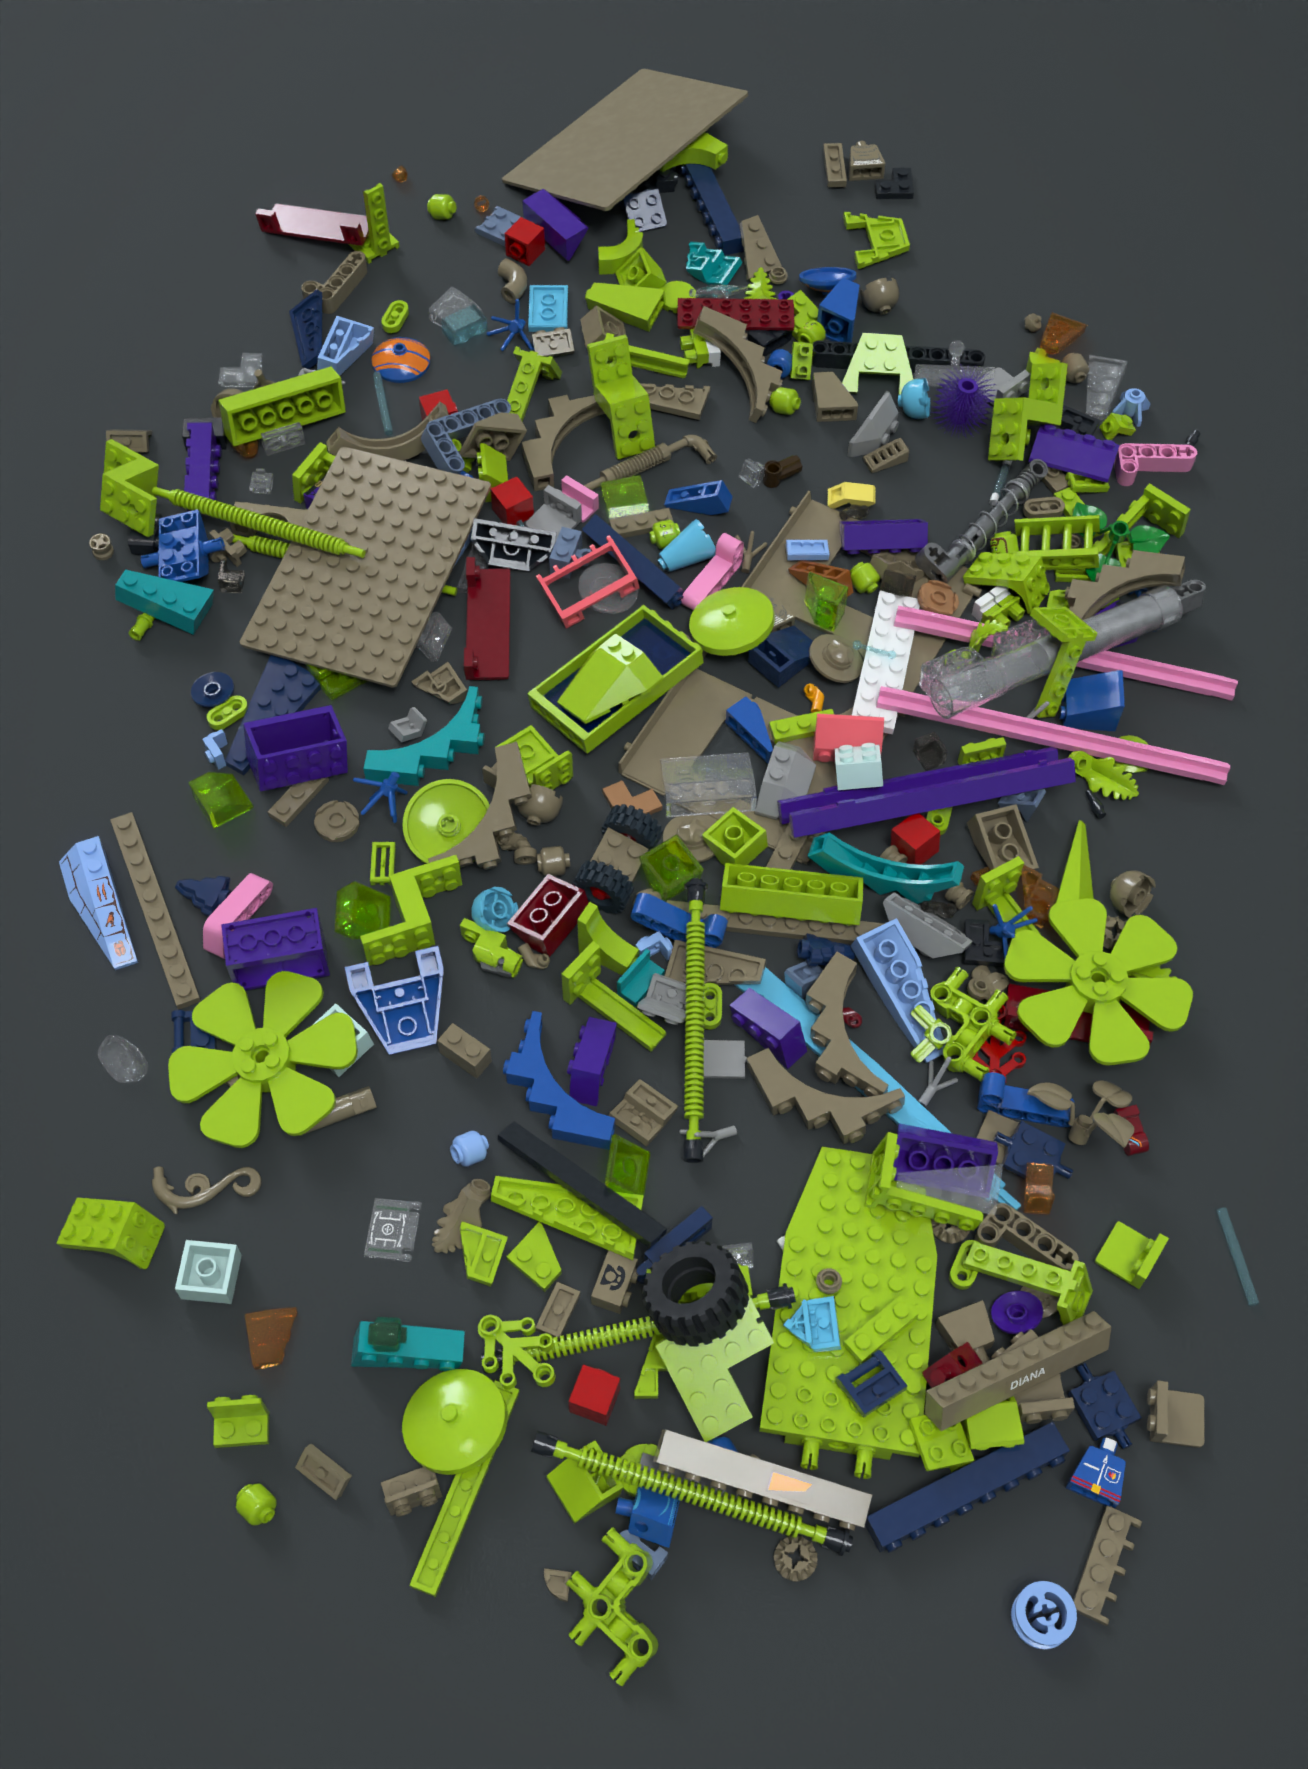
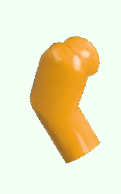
M807 684L804 687L806 697L812 702L811 713L822 711L824 694L813 684Z

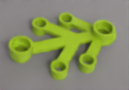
M486 1315L480 1320L478 1333L485 1340V1356L482 1359V1366L487 1373H494L499 1367L498 1360L495 1357L496 1341L503 1346V1369L500 1375V1382L503 1388L509 1390L517 1384V1379L513 1373L514 1357L533 1373L535 1382L540 1387H548L554 1383L556 1375L553 1367L548 1363L539 1364L523 1350L525 1348H540V1350L548 1352L554 1347L552 1336L548 1333H543L540 1336L510 1338L505 1334L506 1332L521 1331L526 1336L532 1335L536 1331V1325L532 1318L526 1317L522 1320L502 1322L495 1315ZM526 1324H532L531 1328L524 1329V1326ZM489 1327H496L493 1331L487 1332ZM546 1339L550 1340L547 1345L541 1344ZM489 1361H494L493 1366H486ZM543 1375H550L547 1380H541ZM507 1377L513 1378L510 1383H504V1380Z

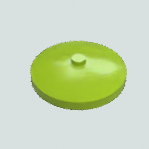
M745 587L727 588L709 595L695 607L690 617L689 628L693 641L698 643L702 650L714 655H736L755 648L769 636L774 627L775 614L771 601L763 593Z
M442 779L431 782L414 794L405 809L403 816L405 840L414 855L427 864L429 863L428 858L448 851L472 833L485 816L490 804L476 787L467 782L456 779Z
M455 1369L437 1374L422 1384L407 1404L402 1422L405 1445L413 1458L429 1471L444 1475H454L470 1471L484 1463L500 1445L508 1420L506 1402L495 1383L482 1373L468 1369Z

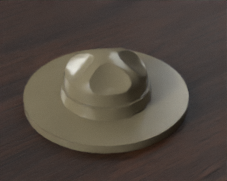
M824 634L815 638L810 645L809 656L811 662L819 673L826 678L839 683H848L860 676L863 660L859 651L848 640L837 635Z
M699 812L684 813L673 818L663 832L665 849L672 857L682 862L699 863L709 860L715 855L702 838V834L716 820L707 814Z

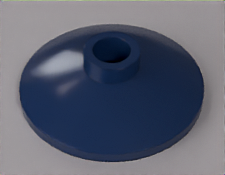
M222 672L207 673L199 677L191 687L193 701L203 707L221 705L234 692L233 680Z

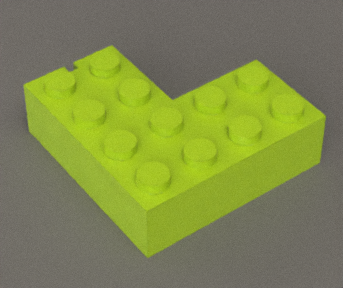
M749 1294L748 1305L744 1307L745 1314L741 1320H737L738 1325L732 1331L729 1329L726 1332V1336L722 1339L718 1337L712 1340L713 1343L704 1345V1343H699V1346L690 1347L688 1343L685 1346L678 1345L666 1338L655 1344L705 1442L752 1418V1413L728 1368L774 1344V1341L763 1320L757 1322L756 1319L760 1315Z

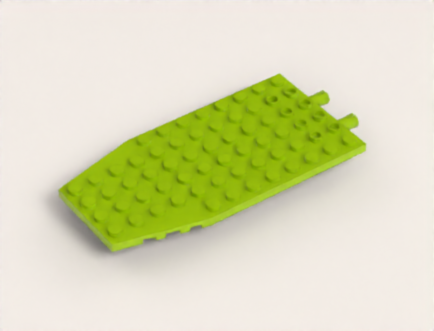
M822 1147L785 1234L778 1287L783 1286V1283H786L788 1288L793 1287L796 1302L791 1303L792 1309L785 1307L775 1310L772 1332L774 1344L770 1347L759 1431L784 1435V1443L804 1446L802 1462L800 1464L803 1469H807L809 1459H811L810 1470L818 1469L819 1449L855 1454L857 1457L854 1476L861 1478L862 1469L864 1468L863 1479H869L872 1476V1457L890 1460L892 1453L913 1457L920 1456L909 1420L912 1417L924 1415L927 1380L922 1372L928 1368L937 1251L931 1218L924 1216L915 1217L909 1212L891 1210L881 1204H877L875 1208L865 1206L872 1154ZM896 1180L891 1182V1186L926 1195L925 1186ZM831 1268L841 1275L842 1285L838 1292L825 1294L818 1289L816 1278L820 1271ZM829 1279L824 1281L827 1285H833V1282ZM902 1295L919 1312L918 1318L879 1350L883 1352L907 1384V1389L863 1418L835 1380V1377L841 1373L846 1374L860 1365L843 1346V1343L893 1300ZM834 1296L841 1350L814 1352L786 1329L784 1323L788 1318H792L802 1305L801 1302L804 1299L807 1301ZM877 1366L852 1383L853 1386L856 1388L882 1371V1369Z

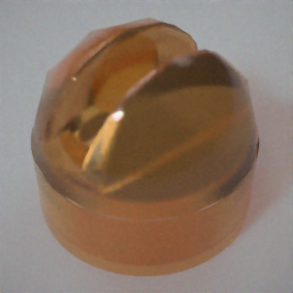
M401 165L391 176L398 182H404L408 177V173Z
M482 195L476 197L474 201L475 208L480 212L486 211L489 208L488 199ZM486 200V203L477 206L478 202Z

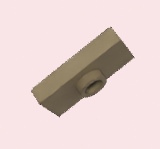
M1048 467L1047 475L1041 480L1053 494L1071 487L1067 484L1069 480L1065 479L1066 475L1061 470Z

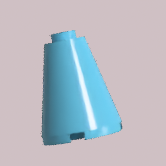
M699 520L692 521L659 553L657 561L663 571L667 569L668 572L715 556L716 547L709 534L706 535L702 530L704 526Z

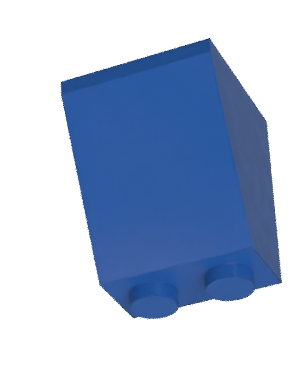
M844 277L819 305L817 321L823 325L826 332L825 338L830 341L852 342L860 285Z
M1123 670L1071 679L1059 710V719H1063V726L1084 730L1116 731L1125 707Z

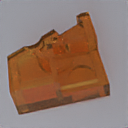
M1024 865L1021 871L1025 909L1029 906L1033 907V910L1026 914L1029 920L1037 918L1038 921L1033 924L1042 929L1049 921L1048 914L1051 907L1055 904L1059 888L1042 880L1043 874Z
M296 1307L245 1314L252 1365L255 1370L282 1364L285 1355L284 1349L291 1336V1327L294 1318L298 1314Z

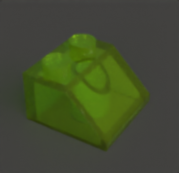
M809 572L805 593L806 606L816 625L834 632L845 614L848 587Z
M207 772L188 782L194 799L213 828L254 808L233 774Z
M677 834L639 857L649 885L654 891L661 894L662 900L665 902L684 891V885L690 879L701 878L704 870Z
M356 881L337 891L335 932L351 939H361L360 936L389 927L391 897Z

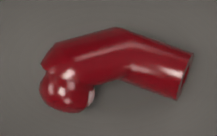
M849 1007L843 1008L844 1023L852 1028L860 1027L862 1017Z

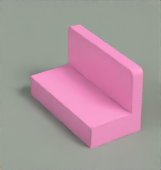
M567 475L561 480L562 493L572 499H576L581 504V522L584 523L599 509V495Z

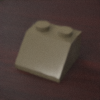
M595 306L580 319L586 348L587 344L605 340L606 333L614 334V337L626 335L624 323L598 306Z

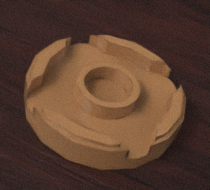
M930 580L923 584L917 594L918 603L924 611L951 616L956 611L959 600L956 592L953 593L950 590L952 587L938 580Z

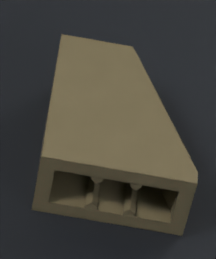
M814 372L812 391L817 422L856 420L858 403L834 372Z

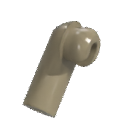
M528 943L518 947L528 967L536 969L548 967L550 957L547 954L533 953Z

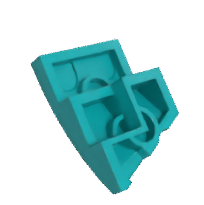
M689 243L690 253L687 256V272L707 285L725 289L742 265L740 257L724 256L722 250L707 249L705 243Z

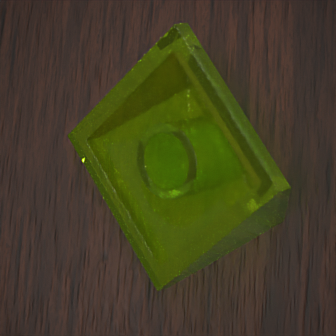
M617 1134L612 1135L605 1185L615 1192L644 1195L650 1152Z

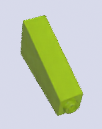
M594 282L591 289H588L585 295L588 309L591 310L598 306L620 321L648 332L666 303L665 290L658 288Z

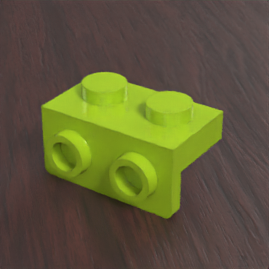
M1004 737L990 738L984 742L968 743L965 746H961L958 758L959 765L1003 757L1006 748Z

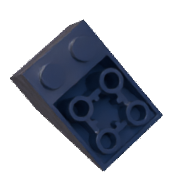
M790 626L770 633L761 644L749 650L748 662L779 688L811 663L809 649L813 641L796 626Z

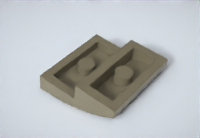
M639 1079L625 1093L624 1099L609 1113V1116L615 1118L617 1126L647 1147L677 1111L678 1105Z

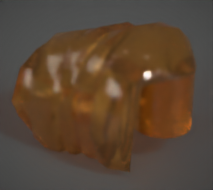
M254 440L237 446L232 445V448L244 458H254L258 452V441Z

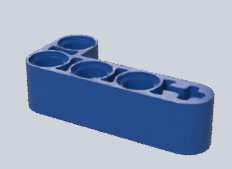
M648 893L637 894L630 915L634 921L656 932L660 931L661 934L673 940L687 941L686 924L691 922L690 913ZM717 914L708 915L704 919L700 918V922L705 923V946L716 948L721 945L728 920Z
M990 1072L983 1076L977 1106L980 1112L987 1114L988 1110L1007 1118L1057 1127L1071 1126L1068 1124L1070 1109H1054L1036 1097L1027 1095L1029 1089L1005 1085L1006 1077L1002 1074Z

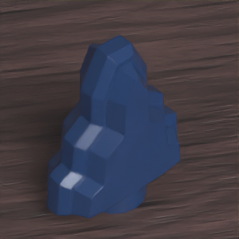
M220 875L216 878L205 877L200 881L195 879L178 880L175 889L183 897L191 899L193 905L201 909V913L206 916H210L232 892L229 890L231 878Z
M806 933L803 939L799 940L797 947L798 958L805 959L809 966L827 965L836 952L851 960L855 957L850 945L832 942L827 938L817 937L814 934Z

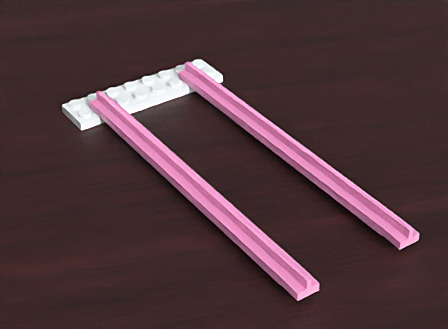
M885 591L879 592L852 716L884 717L883 733L893 735L897 713H903L1073 752L1084 751L1095 757H1112L1115 761L1225 785L1227 774L1230 770V765L1225 762L902 690L914 631L970 643L971 633L974 629L976 631L979 622L920 610L917 598ZM1008 629V631L998 632L995 635L989 636L981 646L1031 656V647L1048 638ZM1102 649L1080 657L1076 665L1077 667L1104 673L1123 670V677L1208 696L1212 695L1231 701L1234 698L1235 688L1238 684V681L1216 674Z

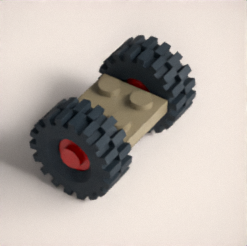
M626 804L621 806L615 805L611 809L601 828L604 836L591 861L588 860L581 865L572 882V885L585 891L589 902L597 905L598 910L601 911L602 909L605 913H610L611 911L613 914H617V912L621 913L624 910L634 890L632 881L644 857L651 856L663 834L661 825L657 824L658 821L651 818L652 815L649 813L645 814L642 809L639 808L637 810L632 805L629 807Z

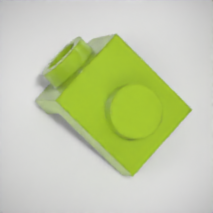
M1111 413L1099 427L1105 438L1111 441L1118 433L1132 436L1136 431L1132 424L1133 421L1129 416Z

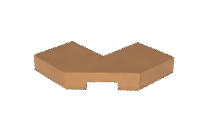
M623 781L602 789V793L611 808L615 807V805L621 806L626 804L627 807L632 805L635 806V809L638 810L640 808L643 810V813H649L650 815L662 810V804L653 789L634 797L631 796Z

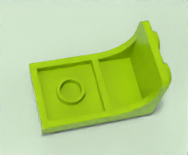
M981 552L963 576L965 584L1004 586L1016 591L1024 600L1028 614H1031L1033 608L1040 606V603L1050 590L1045 574L1046 568L1043 565L1041 556Z
M532 725L498 745L518 743L530 787L533 784L553 790L561 784H566L573 777L572 753L566 751L558 755Z
M77 1197L56 1244L62 1248L109 1253L131 1262L140 1269H147L164 1231L165 1224L135 1202Z

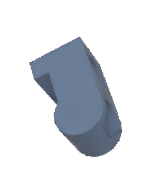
M628 1530L622 1531L620 1535L630 1544L636 1543L642 1550H646L652 1556L653 1565L647 1575L652 1580L667 1560L668 1552L660 1546L654 1552L642 1543L638 1536L630 1534ZM635 1555L632 1560L633 1566L640 1571L643 1568V1559L639 1555Z

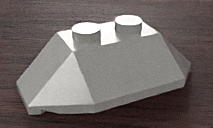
M885 391L882 398L850 440L847 456L855 457L869 454L886 445L890 434L896 432L899 426L897 421L898 410L889 391Z
M780 741L774 746L762 781L755 814L777 820L779 818L778 800L808 794L816 764L801 747Z
M892 893L883 902L888 920L892 921L897 918L912 946L925 956L937 958L962 953L972 943V940L967 938L956 927L922 906L906 898H901L896 893Z

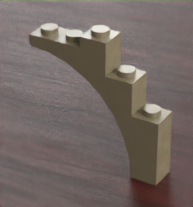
M703 306L693 333L705 338L718 347L740 371L750 396L751 409L749 420L756 423L759 417H764L768 406L765 405V402H768L773 391L781 387L783 382L780 379L782 371L763 363L765 359L762 356L764 347L746 340L747 333H745L747 324Z
M568 395L548 399L550 417L535 420L537 439L521 442L522 456L534 491L544 490L548 485L554 487L552 462L562 440L581 423L595 416L605 414L595 401L594 395L569 400Z
M1133 550L1131 558L1127 559L1126 567L1103 565L1101 573L1097 572L1095 582L1072 579L1071 586L1067 587L1065 592V600H1068L1069 610L1087 623L1101 608L1129 592L1154 586H1181L1185 572V556Z
M517 742L495 747L497 783L493 799L483 819L461 843L444 853L428 858L429 863L457 855L460 867L471 865L473 860H476L480 868L484 867V870L497 867V863L502 862L495 836L507 837L513 834L512 831L517 830L511 804L523 805L528 803V799L532 798L521 751Z
M836 952L806 994V1005L814 1013H821L811 1027L810 1038L819 1047H826L816 1061L815 1073L823 1081H830L835 1085L840 1078H843L846 1084L860 1088L868 1097L888 1093L889 1085L874 1075L860 1060L851 1046L846 1033L843 1003L847 989L856 975L857 963Z
M769 1048L747 1058L748 1069L773 1115L778 1113L785 1114L793 1106H796L808 1130L813 1127L816 1129L821 1128L828 1123V1120H831L843 1144L859 1141L866 1134L865 1123L873 1124L886 1113L893 1114L898 1112L905 1104V1095L901 1088L869 1097H842L816 1090L805 1085L784 1069Z

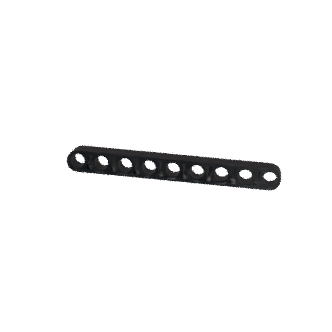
M813 342L811 365L818 368L848 369L858 343ZM905 345L912 373L954 374L956 376L961 374L962 376L965 372L966 376L967 370V376L970 374V377L973 371V377H976V374H982L986 356L980 350Z

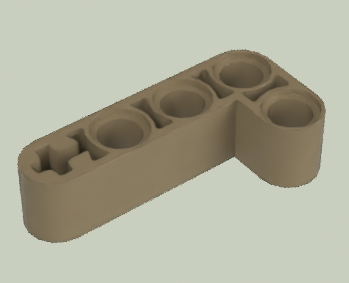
M361 251L351 252L324 285L315 281L304 282L301 286L303 300L318 289L322 292V313H334L367 274L365 254Z
M998 1203L991 1209L980 1224L974 1237L975 1241L994 1248L1001 1238H1004L1033 1260L1071 1271L1075 1260L1079 1261L1078 1255L1073 1249L1006 1203ZM995 1215L1004 1216L1006 1221H999ZM1022 1229L1028 1236H1021L1016 1230ZM987 1233L993 1240H985L981 1234ZM1038 1244L1046 1245L1049 1251H1042ZM1064 1260L1068 1262L1066 1265L1062 1264Z

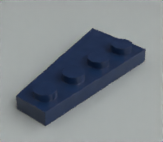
M318 289L289 311L302 367L307 369L318 363V356L322 349V292Z

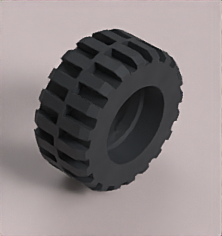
M691 1241L686 1242L685 1246L680 1247V1245L673 1247V1251L668 1254L665 1252L660 1256L661 1260L658 1263L654 1262L650 1268L651 1273L646 1275L645 1285L642 1289L646 1310L658 1331L662 1333L664 1338L674 1341L675 1344L685 1346L688 1343L690 1347L699 1346V1343H704V1345L713 1343L712 1340L718 1337L722 1339L726 1336V1332L729 1329L732 1331L738 1325L737 1320L742 1319L746 1312L744 1307H747L749 1302L748 1285L736 1259L727 1249H723L721 1245L716 1243L710 1245L707 1241H699V1244ZM713 1283L711 1290L701 1299L687 1304L678 1303L682 1295L690 1288L699 1284Z

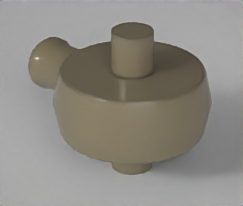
M1034 313L1029 314L1025 318V328L1031 332L1038 331L1041 328V316H1037Z

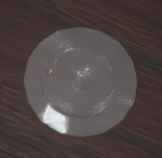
M601 563L594 564L584 570L579 578L578 585L581 598L585 599L626 576L623 568L615 564ZM638 589L623 598L620 597L618 592H615L590 607L601 613H623L631 608L637 600Z

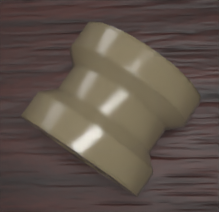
M96 534L92 536L89 544L93 556L98 560L111 558L114 549L108 535Z
M895 845L888 847L880 856V858L906 863L908 859L904 854L898 852V848Z
M960 881L959 886L952 887L947 891L945 899L953 901L955 907L960 910L971 900L974 892L971 889H966Z

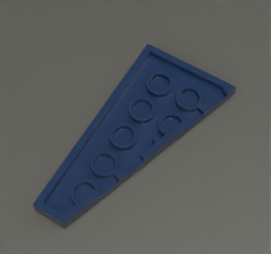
M270 655L225 759L226 766L243 776L251 768L246 756L243 723L302 711L325 685L324 680L288 659Z

